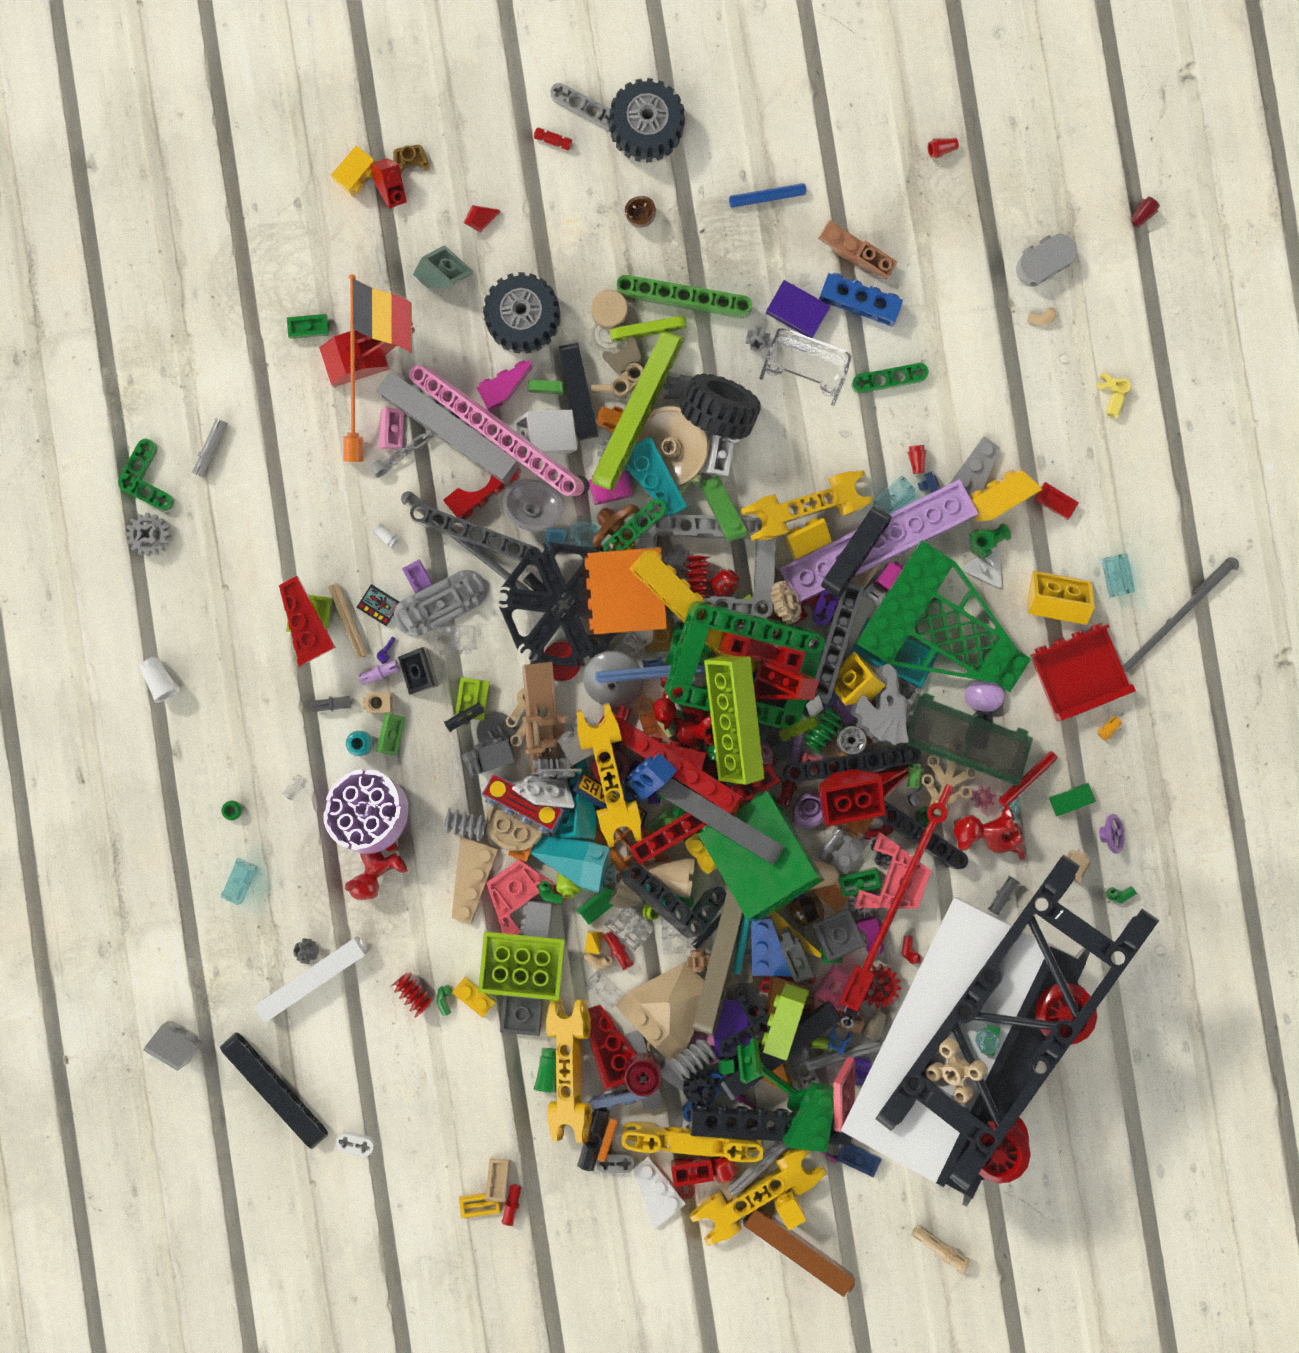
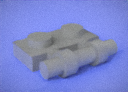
M838 827L834 828L832 831L833 835L828 842L823 844V849L819 856L826 859L829 853L832 854L833 858L829 863L847 875L869 841L863 837L859 840L858 838L854 839L844 834L845 830ZM839 839L843 840V844L836 851L833 847Z

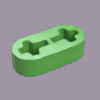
M549 380L528 381V392L555 395L565 394V382Z

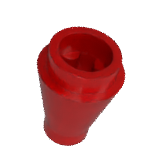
M933 138L927 145L929 156L936 159L959 148L957 138Z
M925 445L909 446L907 454L913 474L925 473L927 454Z

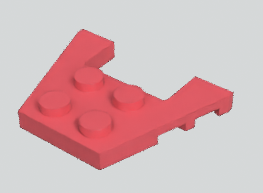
M878 832L873 850L891 855L892 860L880 895L859 889L854 903L855 908H890L913 856L880 832ZM919 862L898 909L919 908L931 872L921 862Z
M520 859L487 881L488 890L502 932L507 934H519L521 932V929L510 914L539 894V883L548 881L553 893L562 895L556 890L557 884Z

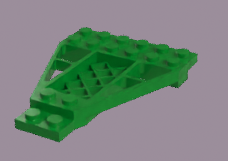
M922 540L919 541L855 642L890 665L993 682L1008 692H1011L1031 661L1030 657L1017 650L958 564ZM951 568L955 569L969 589L961 603L957 606L938 594V589ZM971 595L974 596L994 624L995 629L964 610V606ZM938 603L940 614L930 616L928 605ZM942 603L953 610L944 612ZM926 611L927 617L920 618L923 612ZM955 613L957 624L947 626L945 615ZM959 614L963 615L970 621L961 623ZM941 616L943 627L933 629L931 619ZM927 620L929 631L919 633L917 622ZM971 624L973 635L963 637L961 626ZM975 624L982 627L986 631L977 633ZM958 627L960 638L950 640L948 629ZM944 630L946 641L936 643L934 632ZM930 634L932 643L921 635ZM988 634L990 645L980 647L978 636ZM992 634H993L994 636H996V639H995L994 642H993ZM910 635L930 647V651L921 665L894 661L898 651ZM974 638L976 648L966 650L964 640ZM961 641L963 651L952 653L950 643ZM947 644L949 653L945 652L938 646ZM989 648L984 658L982 659L981 650ZM977 651L979 662L969 664L967 653ZM938 652L967 670V673L927 667V664L934 653ZM964 655L965 663L954 656ZM977 665H978V667L976 668V670H974V669L971 668V667H973V666H977Z

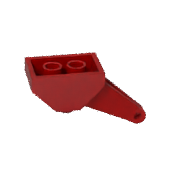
M412 327V334H413V333L415 332V328H414V327ZM355 330V380L389 370L385 355L397 345L372 339ZM351 331L332 337L319 347L330 383L333 387L351 382Z
M908 765L891 767L876 773L860 770L833 773L819 784L824 825L828 827L885 816L884 797L909 776L907 771Z

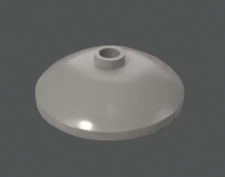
M525 479L517 481L508 487L503 497L502 506L506 517L515 526L523 530L534 532L547 530L558 522L562 513V501L559 494L550 485L539 480Z
M602 652L594 656L586 665L583 674L584 687L589 696L602 705L607 703L610 704V707L626 705L639 695L643 679L597 683L595 672L641 667L636 660L623 652ZM610 683H613V684H615L616 686H615V687H611V686H609V684H610Z

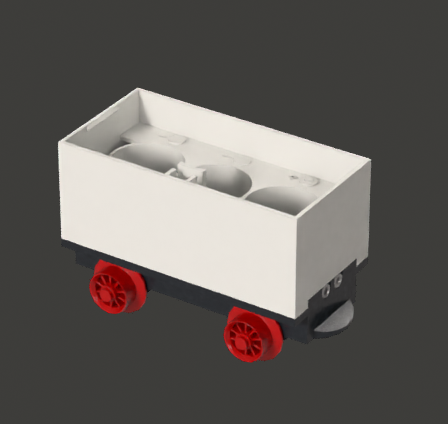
M955 897L841 1131L942 1187L946 1184L963 1193L962 1205L967 1207L982 1180L986 1179L998 1184L1010 1183L1020 1178L1028 1168L1031 1157L1028 1129L1020 1117L966 1191L950 1179L954 1172V1166L972 1143L918 1100L903 1121L896 1125L892 1131H889L875 1120L880 1110L1013 925ZM1024 930L999 965L1003 974L1002 982L986 1001L980 1012L1059 1022L1063 1019L1073 1021L1074 1018L1034 935ZM1047 942L1081 1011L1091 997L1085 988L1078 984L1090 952L1083 947L1074 956ZM988 970L985 978L988 982H994L997 979V974L994 970ZM963 1005L960 1008L962 1017L969 1018L971 1016L969 1006ZM1097 1009L1072 1044L1080 1043L1093 1032L1098 1018ZM976 1020L969 1023L959 1022L958 1024L975 1061L981 1060L988 1067V1072L983 1079L1003 1120L1033 1078L1028 1070V1064L1052 1030ZM987 1024L1001 1028L995 1056L981 1053ZM1064 1024L1060 1027L1062 1036L1070 1037L1073 1030L1071 1026ZM953 1032L949 1035L948 1038L955 1039ZM959 1049L958 1056L964 1058L961 1050ZM938 1051L929 1065L934 1061H939L945 1065L947 1061ZM1039 1061L1034 1063V1069H1036ZM917 1077L910 1078L911 1087L914 1089L920 1087V1080ZM967 1077L966 1083L972 1087L974 1094L967 1103L958 1104L970 1109L969 1112L996 1129L975 1080ZM941 1078L939 1081H933L936 1087L944 1093H949L951 1098L956 1101L953 1097L954 1085L947 1083L944 1078ZM986 1133L982 1136L985 1144H994V1137L991 1134Z

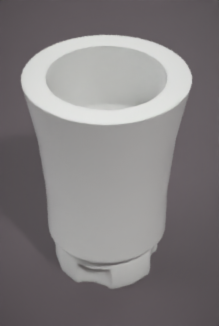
M157 657L148 658L140 663L139 668L149 686L155 703L163 702L180 691L178 685L172 680Z

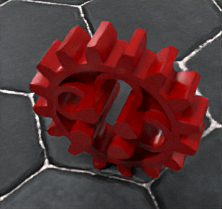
M879 963L878 968L874 965L871 967L870 972L875 974L876 980L886 991H889V994L884 997L883 993L872 981L868 991L872 989L874 994L868 995L867 991L863 1000L866 1001L868 999L867 1004L869 1006L875 1003V1007L878 1009L880 1004H883L886 1008L888 1001L894 1004L893 997L899 998L896 990H901V987L897 985L901 980L900 978H894L897 973L895 971L890 972L891 967L888 965L885 969H883L881 963ZM886 976L890 977L889 982H884Z

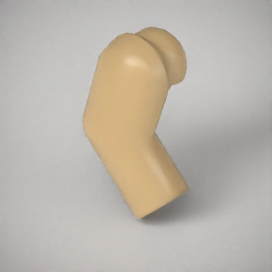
M586 953L583 957L595 970L608 969L613 964V958L608 955L596 957L592 953Z

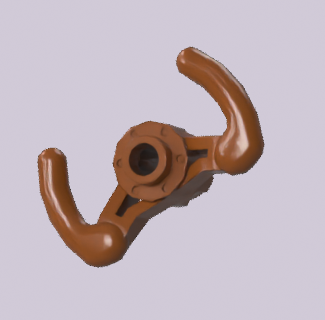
M629 504L618 512H615L613 509L603 508L597 514L598 524L601 526V529L593 538V545L596 550L604 552V545L601 544L608 534L613 536L625 525L624 520L633 513L635 516L640 511L638 506Z

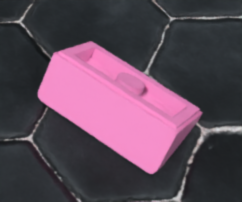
M387 407L381 409L380 449L398 450L403 448L405 413L400 409Z

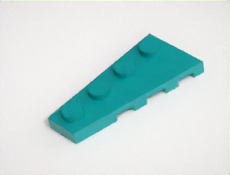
M651 436L636 443L625 465L628 472L653 500L661 499L666 502L668 507L666 514L668 517L687 509Z

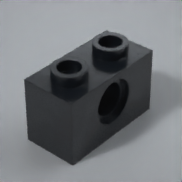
M758 723L761 751L784 761L794 742V739L790 738L792 734L782 729L778 732L772 729L773 726ZM769 734H774L777 738L776 743L772 746L766 742V737Z

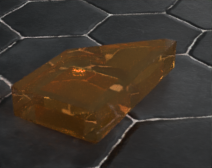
M835 884L811 889L812 892H815L821 900L836 912L849 899V896H842L841 889Z

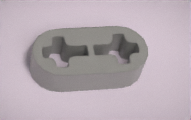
M608 1152V1162L615 1163H609L608 1167H604V1164L597 1160L596 1164L598 1170L602 1173H628L633 1170L635 1160L629 1152ZM624 1158H628V1161L631 1163H628V1167H624L623 1163L617 1162H623Z

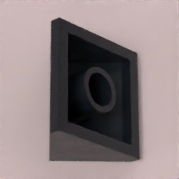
M421 647L398 657L409 695L439 686L428 648Z

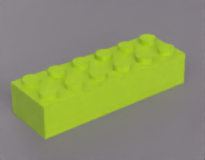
M719 656L704 660L719 781L745 785L764 779L751 659L750 657Z

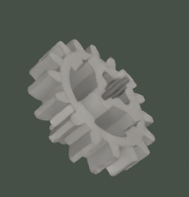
M145 513V517L138 514V520L131 519L133 525H127L126 527L130 529V532L125 533V536L130 537L127 544H133L131 550H138L139 555L145 553L148 557H151L152 553L159 555L158 549L166 550L163 545L164 543H170L166 540V537L171 536V534L166 532L170 527L163 525L165 523L164 519H158L159 516L153 514L151 517L150 513ZM145 522H153V523H150L149 525H144V524H143V523H145ZM148 544H152V545H153L152 547H149V548L143 547V546H147Z

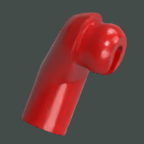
M903 936L902 955L911 964L921 963L922 956L912 948L914 937Z

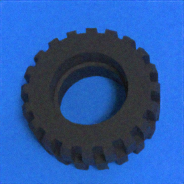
M702 373L690 378L680 402V409L685 419L691 421V424L698 426L701 430L715 436H721V438H730L731 440L738 438L740 440L750 435L760 413L761 404L758 397L753 395L750 390L745 389L741 384L725 379V377Z

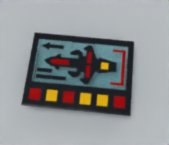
M371 584L356 608L387 626L393 619L395 608L400 601Z

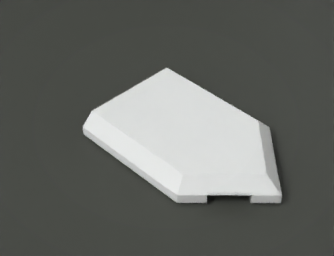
M528 776L522 783H518L512 788L516 793L535 805L574 808L575 806L567 779H538V776Z

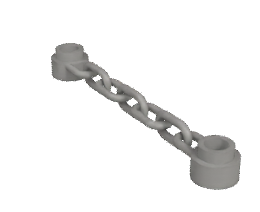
M431 431L423 433L413 439L412 443L405 448H399L391 453L389 458L383 462L376 460L371 464L372 473L376 478L382 477L389 471L388 465L405 458L411 450L422 447L435 434ZM423 437L425 441L418 445L416 441ZM401 451L403 455L396 459L394 455Z

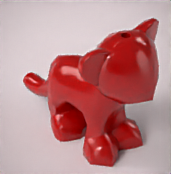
M1009 806L1002 810L1001 817L985 824L974 815H967L954 821V835L958 840V849L961 851L968 850L974 842L981 838L994 853L1015 852L1020 860H1024L1026 856L1025 851L1020 847L1025 844L1021 837L1023 834L1018 822L1013 824L1015 818Z
M394 842L385 850L394 853L398 851V846ZM382 851L372 854L360 853L365 866L364 873L348 881L344 889L349 891L350 895L356 900L374 899L378 896L379 891L377 878L392 869L400 873L408 872L407 866L402 857L398 856L397 853L391 854L384 858Z

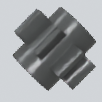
M303 938L302 942H297L293 950L294 957L297 958L296 960L303 964H310V960H315L319 953V948L315 945L316 942L307 938Z

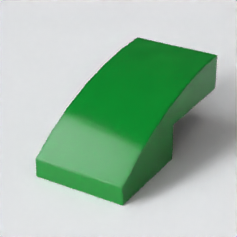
M1089 782L1049 797L1056 817L1096 802Z

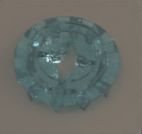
M582 520L576 522L569 531V542L571 545L595 549L593 538L599 533V529L590 521ZM579 530L583 533L591 530L588 535L590 543L586 540L580 541L581 535L578 532Z

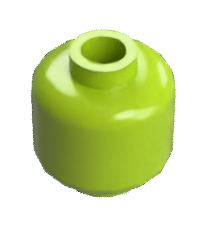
M559 872L557 873L556 890L563 897L574 898L575 895L582 891V888L575 885L570 879L563 877Z

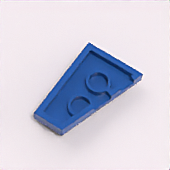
M765 916L757 922L751 921L752 976H792L781 951L780 937L772 916Z

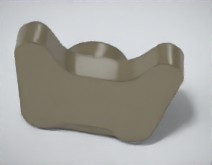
M633 336L628 337L627 345L617 353L605 351L602 355L603 359L616 373H622L630 364H637L641 361V354Z

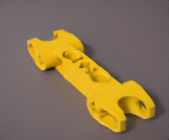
M864 470L847 471L828 478L831 488L781 504H779L776 494L762 497L755 503L742 508V515L755 514L762 521L761 530L751 535V540H770L789 533L787 522L838 507L842 517L855 513L864 506L875 502L873 496L862 497L855 490L856 481L866 476ZM789 507L793 509L794 514L789 511Z
M607 703L603 704L604 719L597 725L587 723L582 710L576 711L577 733L581 749L593 748L607 808L596 810L600 828L608 846L614 847V832L619 827L630 828L636 841L642 839L641 819L636 801L629 803L624 801L611 743L622 741L618 723L611 711L610 704ZM602 752L610 754L607 760H600L599 755ZM607 772L611 773L613 784L609 785L608 779L606 777ZM617 791L619 796L616 799H610L608 797L609 793Z
M559 998V1001L551 1000L549 1004L546 1031L548 1037L556 1038L557 1101H550L548 1105L547 1122L552 1141L554 1142L563 1139L566 1124L574 1129L577 1143L583 1144L588 1141L592 1108L589 1103H582L581 1039H587L591 1030L590 1016L585 999L575 1001L571 1017L564 1012L561 998ZM567 1045L570 1047V1053L567 1051ZM568 1087H569L570 1090H571V1095H570L569 1092H568V1089H567Z
M630 1121L623 1124L622 1146L628 1150L645 1153H655L661 1150L671 1153L711 1157L721 1156L735 1162H757L763 1159L762 1140L753 1142L748 1141V1139L691 1136L688 1128L660 1127L653 1122ZM630 1126L637 1128V1130L626 1131V1129ZM626 1140L636 1142V1144L629 1145ZM759 1151V1154L756 1157H751L748 1155V1153H756Z
M789 1148L775 1160L779 1168L745 1187V1191L728 1201L727 1199L725 1200L721 1192L711 1195L690 1213V1218L693 1222L705 1218L712 1219L715 1222L714 1229L704 1237V1242L707 1246L725 1241L742 1229L738 1222L740 1218L748 1215L790 1188L796 1196L807 1192L827 1174L825 1168L821 1166L811 1170L804 1169L801 1166L802 1160L811 1151ZM773 1180L781 1182L777 1187H773L770 1184ZM758 1191L762 1195L758 1196L755 1192ZM738 1201H744L746 1202V1205L742 1208H739L736 1206V1203Z

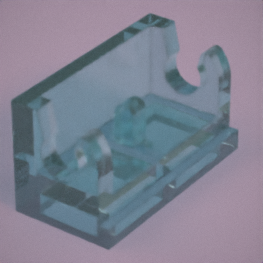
M902 475L872 500L873 506L890 514L910 501L915 496L916 489Z
M1124 553L1101 559L1109 598L1134 593L1135 587L1128 554Z
M237 858L220 897L235 905L243 903L258 866Z

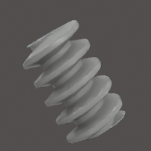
M449 807L444 823L445 831L450 833L453 828L454 835L461 831L462 837H465L468 833L469 839H473L476 835L477 841H480L486 831L487 819L483 822L482 815H480L475 820L474 813L467 818L466 811L459 816L458 809L454 814H451V808Z
M698 1039L696 1045L691 1044L689 1049L683 1050V1055L677 1054V1060L672 1058L670 1065L676 1075L683 1081V1075L688 1079L691 1078L689 1071L696 1074L695 1066L703 1069L702 1061L709 1064L708 1057L710 1056L715 1060L716 1056L711 1046L704 1039Z

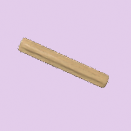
M332 584L328 589L357 658H363L368 653L339 584Z

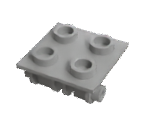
M537 758V760L533 761V768H536V772L532 773L531 776H538V779H549L557 775V779H568L575 776V773L582 771V769H571L574 765H571L567 758H555L554 762L552 758Z

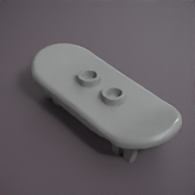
M462 570L399 602L394 611L396 626L404 634L420 636L481 605L487 593L485 580L475 571Z

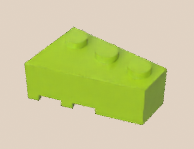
M786 983L781 996L776 995L773 1007L777 1009L775 1014L771 1013L767 1025L771 1026L769 1033L765 1032L761 1043L765 1045L764 1053L787 1061L809 993L808 990Z

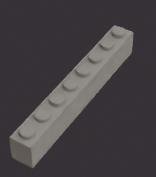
M391 371L376 389L381 397L505 485L520 467L517 459L504 452L494 442L487 440L478 430L470 428V424L462 418L458 419L453 416L454 412L446 406L444 408L439 406V402L431 395L426 397L422 394L423 390L415 384L409 385L407 383L408 380L400 373L395 375Z

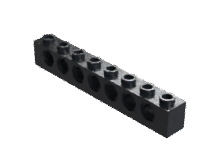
M707 1104L690 1106L688 1130L691 1136L783 1141L784 1135L789 1130L786 1126L793 1120L798 1110L796 1112H789L787 1109L777 1108L776 1111H772L765 1107L748 1109L746 1106L728 1108L726 1105L708 1107ZM709 1117H716L713 1123L706 1122ZM729 1118H736L733 1124H726ZM749 1119L756 1120L753 1125H746ZM775 1120V1124L773 1126H766L768 1121ZM833 1128L830 1130L828 1144L851 1145L852 1137L842 1131H835Z

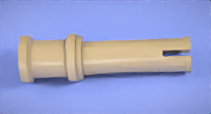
M920 1225L913 1229L912 1237L940 1255L943 1262L952 1265L959 1274L965 1272L969 1266L970 1258L963 1257L956 1252V1248L953 1246L948 1247Z

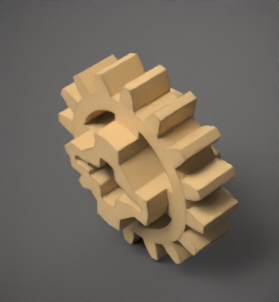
M785 580L773 584L771 587L773 591L771 592V600L774 604V611L779 617L782 616V621L786 622L787 625L798 622L801 618L799 614L801 613V605L797 592L791 589L790 584H787Z

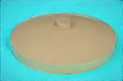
M666 406L651 411L636 443L651 436L675 485L678 487L689 483L699 475L707 462L709 455L707 431L701 430L698 426L691 424V421L685 419L679 407Z

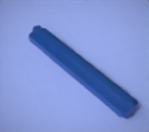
M805 183L731 195L729 196V205L733 208L802 196L806 194Z

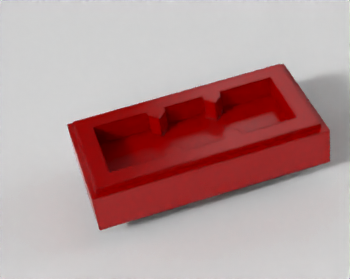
M1044 482L1041 486L1042 490L1036 494L1033 500L1064 519L1069 520L1079 502Z

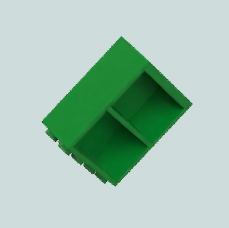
M768 791L756 794L753 797L754 800L748 804L747 802L742 803L733 816L785 847L775 865L709 825L703 827V832L698 834L745 918L753 922H757L825 880L778 800Z

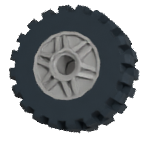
M641 78L636 79L635 84L629 82L625 84L624 90L620 88L616 93V97L611 102L609 112L611 139L613 142H616V148L619 151L624 150L626 157L634 156L635 161L638 162L641 159H646V163L652 162L653 158L659 161L663 159L664 154L669 156L673 152V148H677L680 138H682L685 124L684 105L680 104V96L673 94L674 89L671 86L666 88L663 81L659 80L656 83L653 82V78H647V81H642Z
M518 272V276H513V273L507 275L508 278L505 280L501 277L497 280L498 284L496 286L492 285L490 287V294L486 295L484 299L483 314L490 335L498 345L501 344L504 349L508 351L511 349L514 353L520 354V351H525L528 354L533 349L541 350L543 344L548 345L551 342V337L557 334V327L560 326L561 313L554 290L551 286L547 285L544 279H537L536 275L532 273L529 276H525V272Z

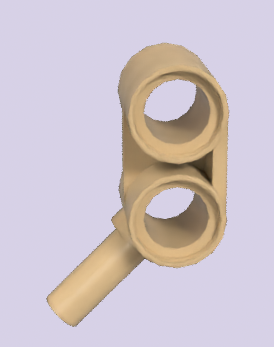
M636 363L630 364L626 371L619 378L611 382V384L591 385V393L611 392L616 398L625 399L634 390L640 376L638 378L630 377V372L637 370L641 376L643 372L642 366ZM623 384L626 386V390L621 393L617 392L616 386Z

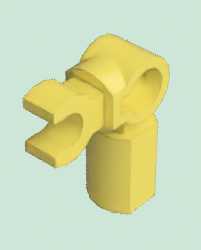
M1101 373L1100 378L1105 379L1106 383L1098 382L1096 387L1098 389L1109 388L1110 391L1115 393L1111 396L1106 415L1118 418L1125 401L1124 395L1130 390L1131 384L1125 378L1112 379L1109 374Z

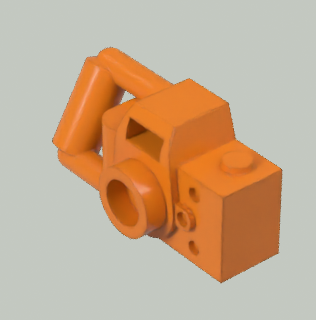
M602 406L597 415L596 425L606 428L609 432H614L622 416L623 408L614 406L610 409Z

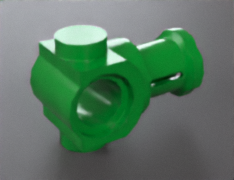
M1004 523L992 531L989 529L981 531L976 529L968 534L970 537L968 541L970 543V551L982 559L993 553L991 549L997 547V543L1011 539L1010 530ZM976 541L983 542L984 547L979 546Z

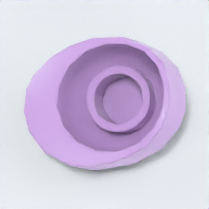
M978 680L967 687L965 700L975 710L984 712L994 711L1002 705L1004 692L997 683Z
M813 791L806 792L796 800L793 808V818L800 828L812 829L822 822L820 794Z

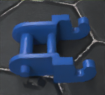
M834 1025L829 1034L831 1039L827 1043L828 1049L833 1048L839 1051V1055L845 1053L846 1045L850 1044V1036L853 1033L849 1031L845 1041L836 1037L835 1028L838 1025ZM835 1040L842 1043L841 1047L834 1044Z

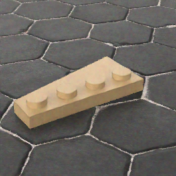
M460 836L451 918L471 925L496 858L497 848L469 839L468 837Z

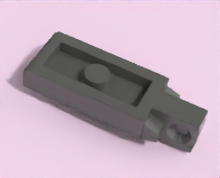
M789 926L782 928L781 935L783 940L780 941L781 951L795 983L813 978L814 971L801 940L798 936L793 937Z

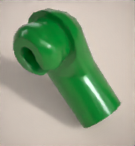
M548 881L539 883L538 891L542 899L546 902L561 905L563 896L553 893Z
M1132 886L1123 891L1114 887H1110L1106 891V896L1110 901L1120 904L1137 895Z
M442 985L438 989L436 1003L442 1016H447L451 1013L446 996L452 994L450 985Z

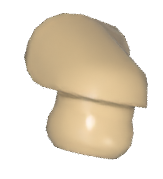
M1049 307L1041 315L1030 312L1027 322L1046 326L1056 319L1057 311L1055 308Z

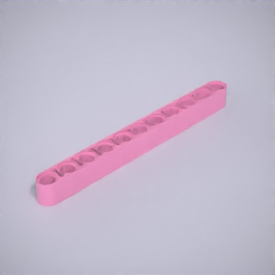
M420 365L412 367L410 370L412 382L559 492L567 496H579L583 493L584 483L580 478L433 369ZM482 415V422L480 423L479 418ZM497 426V433L495 434L494 429ZM512 437V444L510 445L509 439ZM527 448L528 453H527V456L525 457L524 451H525V449ZM542 459L543 466L540 468L539 462ZM556 471H558L557 479L554 477ZM571 482H573L574 488L572 491L570 490Z

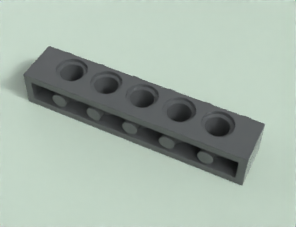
M850 583L838 598L825 640V647L814 677L819 680L815 697L819 695L821 702L824 704H828L864 591L863 586Z

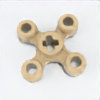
M947 1038L939 1047V1052L946 1058L947 1063L943 1065L939 1061L932 1062L926 1068V1076L931 1081H939L941 1078H944L947 1083L954 1085V1099L958 1103L965 1104L974 1094L972 1087L966 1083V1078L970 1077L972 1080L979 1081L986 1076L988 1067L981 1060H976L969 1064L966 1059L959 1057V1043L953 1038Z

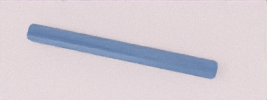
M698 664L695 675L706 674L705 664ZM671 665L595 672V680L597 683L663 678L668 677Z

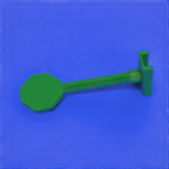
M751 1038V1044L743 1047L741 1044L738 1045L740 1080L747 1084L763 1076L789 1095L787 1101L788 1109L792 1112L800 1109V1104L808 1089H795L765 1067L760 1061L759 1042L755 1038Z

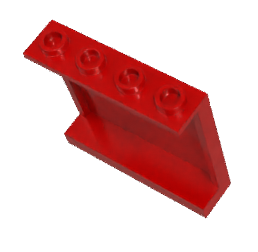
M1101 623L1090 626V631L1084 633L1083 630L1071 634L1072 638L1065 640L1064 637L1053 641V646L1048 648L1046 645L1034 649L1035 653L1030 654L1056 721L1066 720L1136 692L1134 685L1129 684L1107 631V628L1110 627L1109 624L1103 626Z

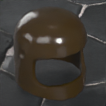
M815 892L803 895L792 901L790 906L791 914L798 925L807 926L824 920V908Z

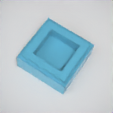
M547 529L546 545L548 549H550V546L547 542L566 544L567 530Z

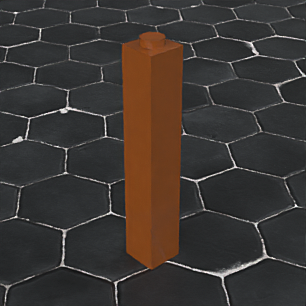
M759 1207L743 1219L744 1227L842 1297L847 1292L850 1293L855 1286L853 1273L793 1230H788L786 1225Z

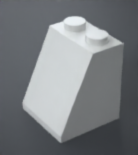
M572 410L531 411L514 420L515 431L549 456L569 454L577 450L578 437L575 435L574 427L576 423ZM526 448L525 451H524L525 457L527 456V453H528L527 448Z

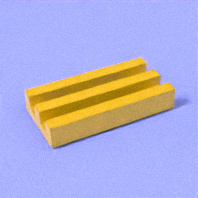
M486 1193L459 1196L461 1219L501 1213V1202L480 1201L464 1204V1202L483 1200L486 1198ZM496 1205V1208L465 1212V1209Z

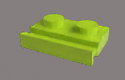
M461 677L455 715L461 709L465 710L478 701L486 713L490 681ZM485 713L480 714L474 719L484 721Z

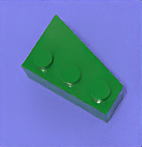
M811 1082L800 1104L801 1107L782 1140L787 1148L827 1153L834 1111V1089L830 1084Z

